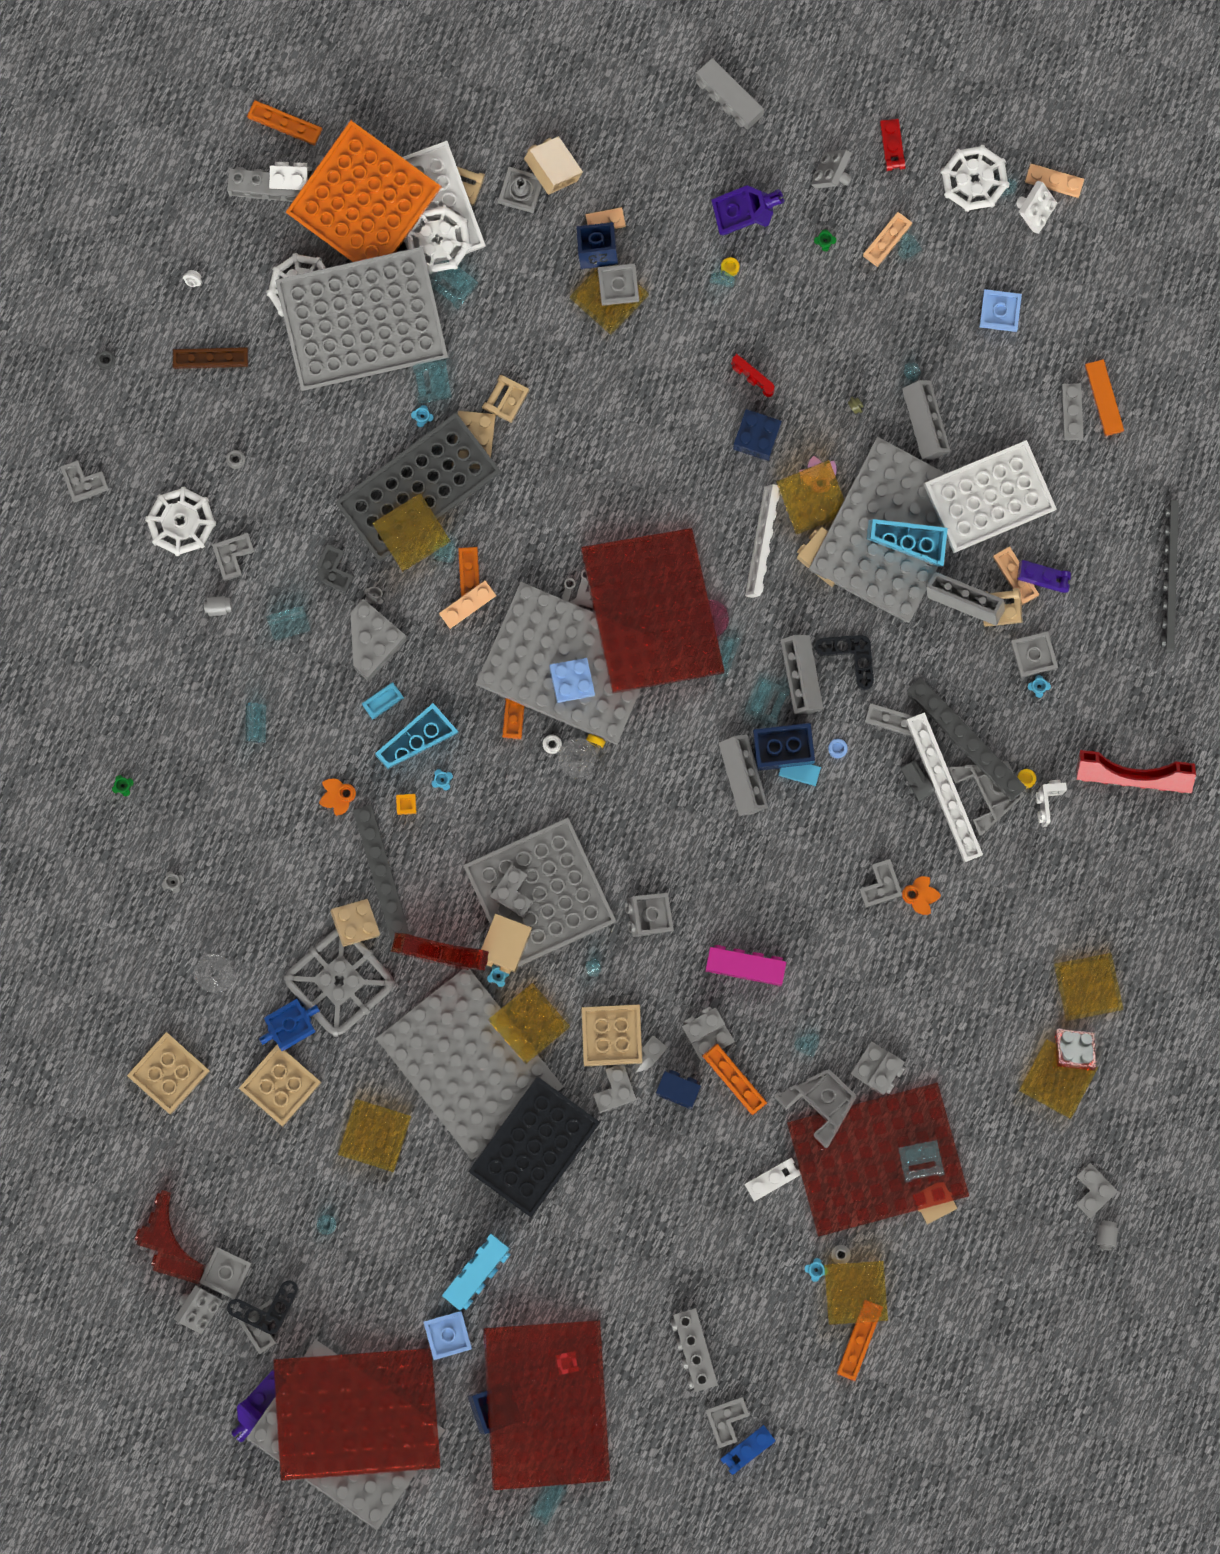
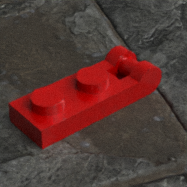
M899 119L880 121L886 171H892L893 168L905 169ZM891 157H898V160L892 161Z
M736 354L731 361L733 370L738 374L743 373L751 385L759 386L763 390L765 397H772L775 388L774 384Z

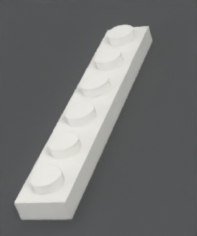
M775 484L764 487L746 597L760 596L764 588L763 578L767 571L766 561L770 553L769 544L773 535V521L777 514L775 509L780 497L779 486Z

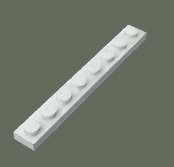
M925 712L907 719V725L964 863L982 856L983 853Z

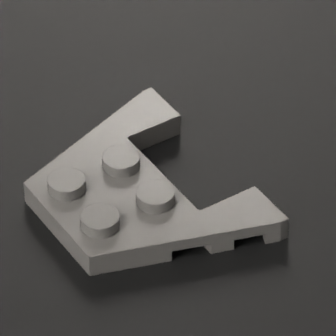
M1003 761V763L1013 772L1009 762ZM977 765L948 768L954 784L973 777L989 809V813L972 820L979 837L1024 797L1022 792L1011 801Z
M828 1069L807 1079L806 1082L800 1085H794L785 1092L775 1094L774 1097L786 1110L803 1097L827 1121L814 1133V1137L825 1148H828L854 1103L856 1094Z

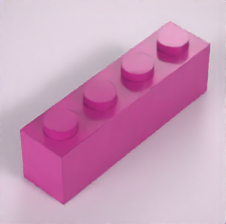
M714 945V948L710 947L705 972L782 986L786 962L783 961L782 957L772 956L770 959L765 958L764 954L757 952L749 955L744 954L745 950L734 948L733 951L725 950V946Z

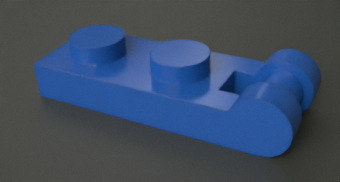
M763 1425L720 1458L723 1464L726 1463L729 1467L728 1471L733 1475L772 1445L775 1439ZM735 1455L741 1460L737 1464L732 1459Z

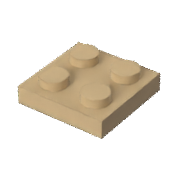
M368 899L331 909L330 912L343 947L380 935Z

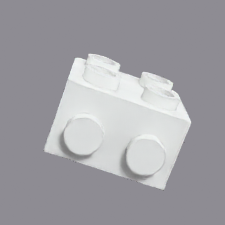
M275 162V165L270 166L269 188L301 190L308 181V171H312V167H307V163L296 162L293 166H289V162Z
M1051 780L1048 784H1043L1038 789V792H1036V803L1040 804L1038 822L1042 823V827H1047L1050 824L1048 796L1063 795L1067 791L1066 783H1061V780Z

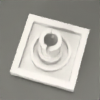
M1037 181L1027 198L1023 196L1018 198L1017 207L1020 209L1019 213L1030 229L1039 234L1050 214L1054 211L1057 202L1045 184Z

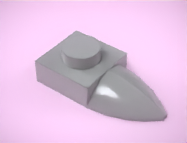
M652 1036L642 1048L643 1063L635 1064V1072L644 1071L653 1066L668 1047L655 1036Z

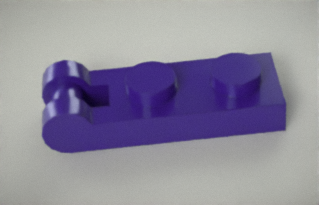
M1025 560L1019 563L1017 580L1063 593L1069 592L1070 585L1068 580L1071 579V572L1056 570Z

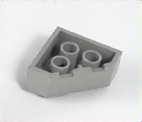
M362 599L350 612L353 666L357 672L370 682L407 641V637L367 601Z

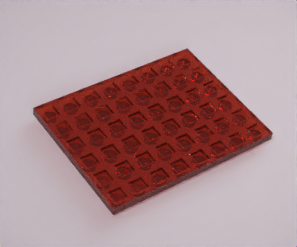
M692 528L581 547L580 550L612 694L724 674L725 670Z
M938 1082L852 1105L828 1148H825L814 1137V1133L827 1122L820 1114L787 1122L818 1237L969 1197Z
M600 1320L483 1328L493 1490L610 1481Z
M431 1348L273 1360L280 1481L441 1468Z

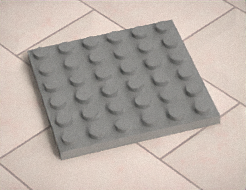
M569 818L463 865L490 925L495 914L532 927V932L518 967L616 923L615 917ZM511 864L528 875L518 892L533 901V904L523 918L490 897Z

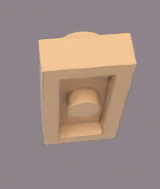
M622 207L585 214L587 225L614 222V229L626 227Z

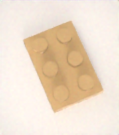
M458 411V416L491 458L496 414ZM456 435L454 443H456L458 440V437ZM462 449L459 451L458 456L462 459L467 458L469 451ZM473 464L470 466V468L480 469V466L478 464Z

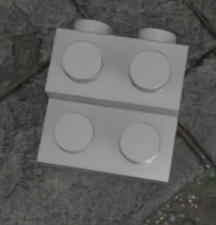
M668 893L633 896L627 899L625 912L630 917L627 927L633 937L674 931Z
M708 1007L702 1010L700 1017L695 1019L692 1016L685 1020V1025L682 1026L700 1061L704 1060L702 1055L716 1043L721 1049H724L735 1042L716 1007L714 1009Z
M871 1041L851 1072V1075L881 1095H884L886 1092L889 1094L895 1086L893 1083L896 1076L900 1078L904 1072L905 1067L903 1064L905 1062Z

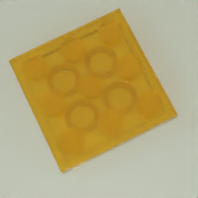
M597 268L570 296V299L605 331L612 335L649 296V293L637 283L639 302L602 306Z
M829 460L776 481L796 534L834 520L844 501Z
M421 493L372 523L402 572L451 542Z
M1112 953L1054 964L1066 1021L1124 1010Z
M533 983L488 1019L525 1064L530 1062L570 1028L569 1024Z
M1046 1039L1019 1091L1071 1119L1098 1067L1091 1063L1074 1065L1067 1062L1062 1057L1059 1046Z
M355 1099L338 1155L394 1172L412 1116Z
M883 1261L824 1265L829 1325L888 1321Z

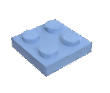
M984 289L979 327L1017 332L1022 294Z
M587 658L549 665L557 703L595 696Z
M462 1311L424 1321L434 1360L472 1349Z

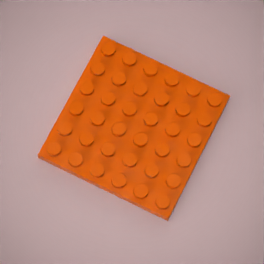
M350 120L285 213L349 260L356 262L395 253L442 186Z

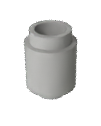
M208 597L207 601L204 602L205 613H208L209 616L228 615V613L232 612L231 597Z
M1101 1221L1096 1243L1100 1245V1249L1111 1251L1112 1248L1116 1247L1118 1236L1117 1223Z

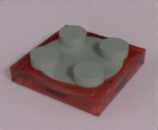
M1057 1028L1055 1031L1057 1066L1094 1071L1096 1069L1094 1033Z

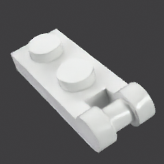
M793 1158L784 1161L744 1184L753 1201L760 1199L802 1175L799 1169L797 1170L794 1166ZM787 1167L790 1175L785 1177L782 1170Z

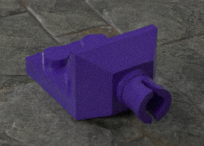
M746 185L712 199L719 234L724 236L754 223L764 227L769 226L774 213L773 207L784 203V199H780L783 197L782 192L777 189L768 194Z
M275 1369L237 1406L238 1421L240 1423L231 1433L235 1437L242 1431L237 1437L239 1442H244L286 1382Z

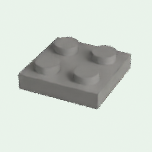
M635 263L598 267L602 306L639 302Z
M1048 631L1011 640L1020 678L1058 669Z
M216 1247L199 1283L232 1299H236L252 1263Z

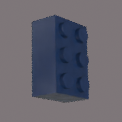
M811 723L753 730L755 759L758 771L814 765L815 755Z

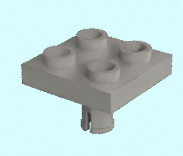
M848 150L825 152L820 159L821 163L818 169L813 174L811 185L815 188L837 186L840 182L846 186L851 181V175L844 172V169L852 153Z
M509 167L498 203L534 213L542 185L533 173Z
M195 1285L190 1295L183 1294L180 1297L179 1304L182 1307L174 1320L202 1334L223 1300Z

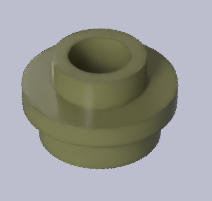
M852 396L851 400L847 403L855 414L862 413L861 408L864 405L858 397L855 399Z

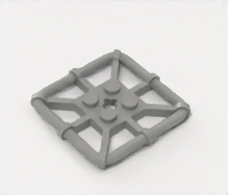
M337 929L329 933L314 948L311 947L309 952L284 975L286 985L305 1006L306 1010L319 1004L326 996L335 1005L334 1027L321 1012L313 1015L333 1037H338L345 1033L365 1014L368 1015L370 1010L387 996L393 989V986H395V981H393L391 974L374 956V952L369 950L362 942L354 943L364 956L353 966L344 957V947L341 940H339L338 957L328 965L318 953L339 936ZM314 957L324 967L315 977L294 976ZM368 960L385 981L364 980L356 970ZM343 976L345 978L343 980L344 985L338 984L336 986L334 984L336 982L335 978ZM293 981L315 982L323 992L311 1002ZM364 985L385 986L365 1005L355 995ZM349 998H352L360 1009L339 1027L341 1006Z

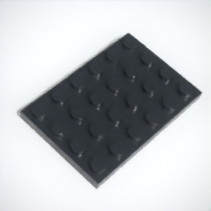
M537 1076L468 1172L532 1218L600 1122Z

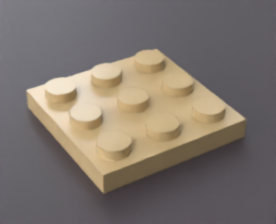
M640 1005L582 1007L584 1066L643 1063Z
M166 1032L127 1076L171 1115L210 1070Z
M277 1044L239 1089L283 1127L322 1082L285 1050L281 1051Z

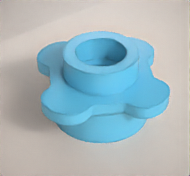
M425 405L411 413V417L417 421L418 427H424L425 423L431 422L434 419Z
M1037 675L1035 680L1028 684V689L1032 690L1037 698L1043 697V693L1051 688L1050 683L1043 679L1041 675Z
M440 769L436 770L432 786L434 788H443L445 791L449 790V783L453 778L452 773H446Z
M493 965L487 980L490 983H496L499 987H503L505 979L509 974L500 971L499 966Z
M815 1258L813 1263L806 1265L804 1268L805 1272L811 1276L813 1282H817L821 1276L828 1273V1269L823 1266L819 1258Z

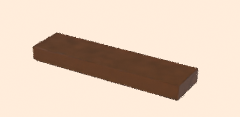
M248 347L173 349V369L248 367Z

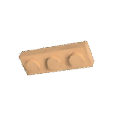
M1030 164L1025 183L1035 185L1037 181H1040L1049 190L1079 198L1084 179Z
M897 212L865 251L863 257L878 267L909 230L912 222Z
M1010 546L993 556L1012 590L1020 588L1022 605L1039 596L1033 584L1017 580L1020 562Z
M484 580L439 612V614L451 629L496 597V594L487 581Z

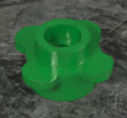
M824 229L818 237L814 238V243L819 245L822 251L826 252L832 244L836 243V237Z
M121 775L116 776L112 791L115 794L121 793L125 797L129 796L130 788L134 781L131 778L126 779Z

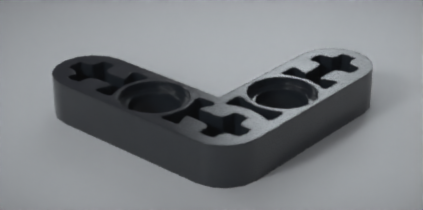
M867 636L821 638L816 642L815 650L820 656L854 654L857 687L866 691L873 686L871 643ZM861 639L864 643H867L864 649H860V646H854V650H851L850 640H854L853 644L859 643ZM831 641H835L834 652H832V648H826V652H822V649L818 648L822 642H825L826 646L832 645ZM838 642H847L848 648L844 651L839 650L837 647ZM859 659H867L869 665L866 668H861L858 665ZM869 670L870 673H866V679L870 680L867 686H864L863 683H860L863 679V673L859 674L858 671L866 672Z
M291 1280L283 1282L268 1312L240 1299L231 1300L227 1305V1311L231 1316L265 1333L275 1334L280 1330L298 1294V1285ZM292 1284V1288L295 1291L287 1296V1298H291L290 1302L279 1298L280 1294L283 1296L286 1294L284 1287ZM282 1301L285 1303L286 1310L283 1313H278L275 1310L277 1302ZM239 1302V1307L244 1310L246 1306L249 1307L244 1318L241 1317L244 1313L240 1311L233 1313L232 1304ZM251 1311L259 1313L260 1317L257 1322L249 1320L248 1316ZM263 1315L267 1316L264 1320L268 1322L275 1320L276 1329L269 1331V1326L262 1323V1327L259 1326L263 1320Z

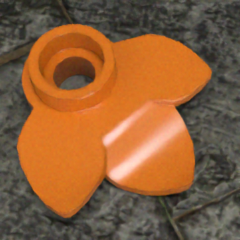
M338 779L323 781L322 784L327 792L322 796L319 804L325 808H334L336 816L344 814L349 808V803L356 797L355 788L350 784H342ZM345 790L350 791L348 797L343 796Z
M926 876L918 877L912 885L906 886L902 892L903 900L911 904L915 912L922 915L931 914L929 904L934 903L941 897V894L936 889L929 887L930 877ZM910 891H913L915 893L914 898H910L908 896V893Z

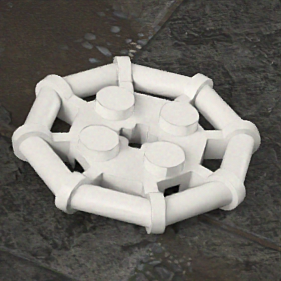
M985 145L961 150L958 148L940 172L943 177L944 196L960 205L967 212L985 207L993 208L996 201L1010 185L1005 167L1006 160L991 152ZM979 154L978 159L966 161L964 158L965 156ZM983 155L995 164L990 166L982 160ZM960 160L962 165L957 172L951 171ZM996 169L999 170L1000 181L994 180L993 171ZM978 175L980 181L971 182V176ZM950 176L955 177L957 182V187L953 189L951 186ZM993 186H997L998 188L990 197L988 192ZM961 192L968 197V200H964L956 193ZM978 196L985 198L982 201L972 202V199Z
M447 205L426 209L405 238L407 250L414 249L413 237L419 239L420 247H423L424 254L431 258L430 263L426 261L429 274L449 269L456 270L468 250L472 249L467 226L468 220L453 212ZM441 214L440 220L428 222L426 218ZM445 216L458 224L452 227L445 222ZM423 219L425 225L421 228V231L419 233L414 232ZM461 229L463 242L457 241L456 231ZM436 235L443 237L439 245L433 242ZM457 246L461 247L457 255L452 259L450 255L454 248ZM447 258L449 260L446 263L435 264L437 259Z
M293 253V256L277 267H273L269 289L266 293L277 308L280 316L283 317L284 315L280 299L277 296L279 294L276 289L275 280L279 279V276L285 278L316 271L317 269H325L322 258ZM300 263L312 264L310 269L301 268ZM295 264V269L289 270L287 274L283 273L284 270Z
M186 487L157 495V500L149 515L145 518L153 539L152 543L174 553L175 556H180V554L199 548L203 549L213 527L216 526V521H214L210 509L209 499L186 489ZM180 497V501H178L175 504H168L166 502L168 500ZM185 497L197 502V504L193 506L185 502ZM163 504L166 508L161 517H156ZM201 507L203 508L206 520H200L197 510ZM184 517L185 523L180 526L177 525L176 519ZM155 522H161L163 532L160 535ZM200 525H206L200 538H198L195 534ZM166 536L175 539L176 546L163 539ZM193 538L196 541L181 546V541Z

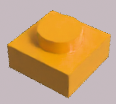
M416 794L396 795L397 815L417 814Z

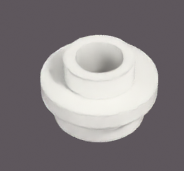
M189 270L183 276L188 286H200L202 283V276L194 270Z
M548 735L544 738L543 748L547 753L555 754L560 751L562 742L558 736ZM554 741L556 746L554 748L549 747V742Z

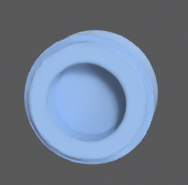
M842 739L832 740L828 747L829 754L834 758L844 757L848 750L846 742Z

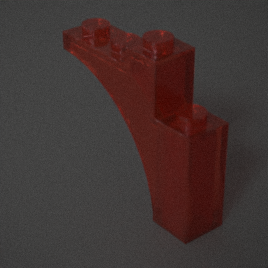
M395 933L391 952L463 970L485 971L489 951L441 943L405 933Z
M161 1190V1193H157L154 1204L157 1205L155 1212H151L148 1223L151 1225L150 1227L142 1226L141 1229L138 1228L135 1240H137L136 1245L158 1251V1255L155 1254L152 1259L151 1266H154L153 1271L200 1284L199 1282L206 1265L190 1257L177 1242L169 1219L171 1192Z

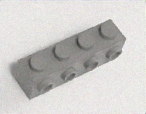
M713 58L696 72V83L701 89L705 88L709 92L711 99L715 102L718 101L722 105V109L728 115L731 114L740 127L749 130L763 117L764 108Z
M236 167L229 171L227 187L229 196L293 202L301 190L270 189V172H265L261 169L250 171L242 167Z
M918 380L902 388L922 460H933L951 452L931 381Z
M935 572L927 585V596L929 599L997 626L1005 611L1004 599Z
M793 635L781 639L794 714H811L823 710L810 635Z
M748 735L733 736L719 742L739 816L751 815L768 808Z
M696 1308L674 1314L671 1324L673 1331L677 1330L679 1338L676 1339L678 1348L684 1351L685 1357L681 1359L684 1369H689L690 1377H687L690 1389L694 1388L695 1392L718 1386Z

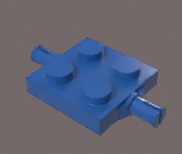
M295 999L266 1016L264 1020L268 1025V1033L259 1037L260 1042L264 1045L273 1039L277 1042L280 1050L284 1051L315 1033L316 1031L311 1024L310 1017L320 1012L318 1006L314 1005L306 1010L302 1007L299 1000Z

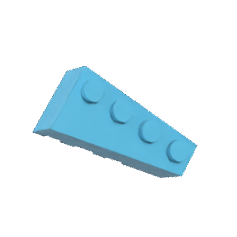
M871 519L868 521L866 539L940 567L944 566L948 528Z
M432 703L378 750L375 756L389 769L458 734V731Z
M490 1234L486 1243L480 1246L473 1259L465 1265L461 1274L454 1279L442 1296L458 1310L461 1311L463 1308L467 1310L473 1302L472 1296L475 1293L479 1295L485 1288L484 1281L488 1277L492 1279L498 1271L497 1265L500 1262L504 1264L511 1255L508 1253L510 1248L493 1234Z

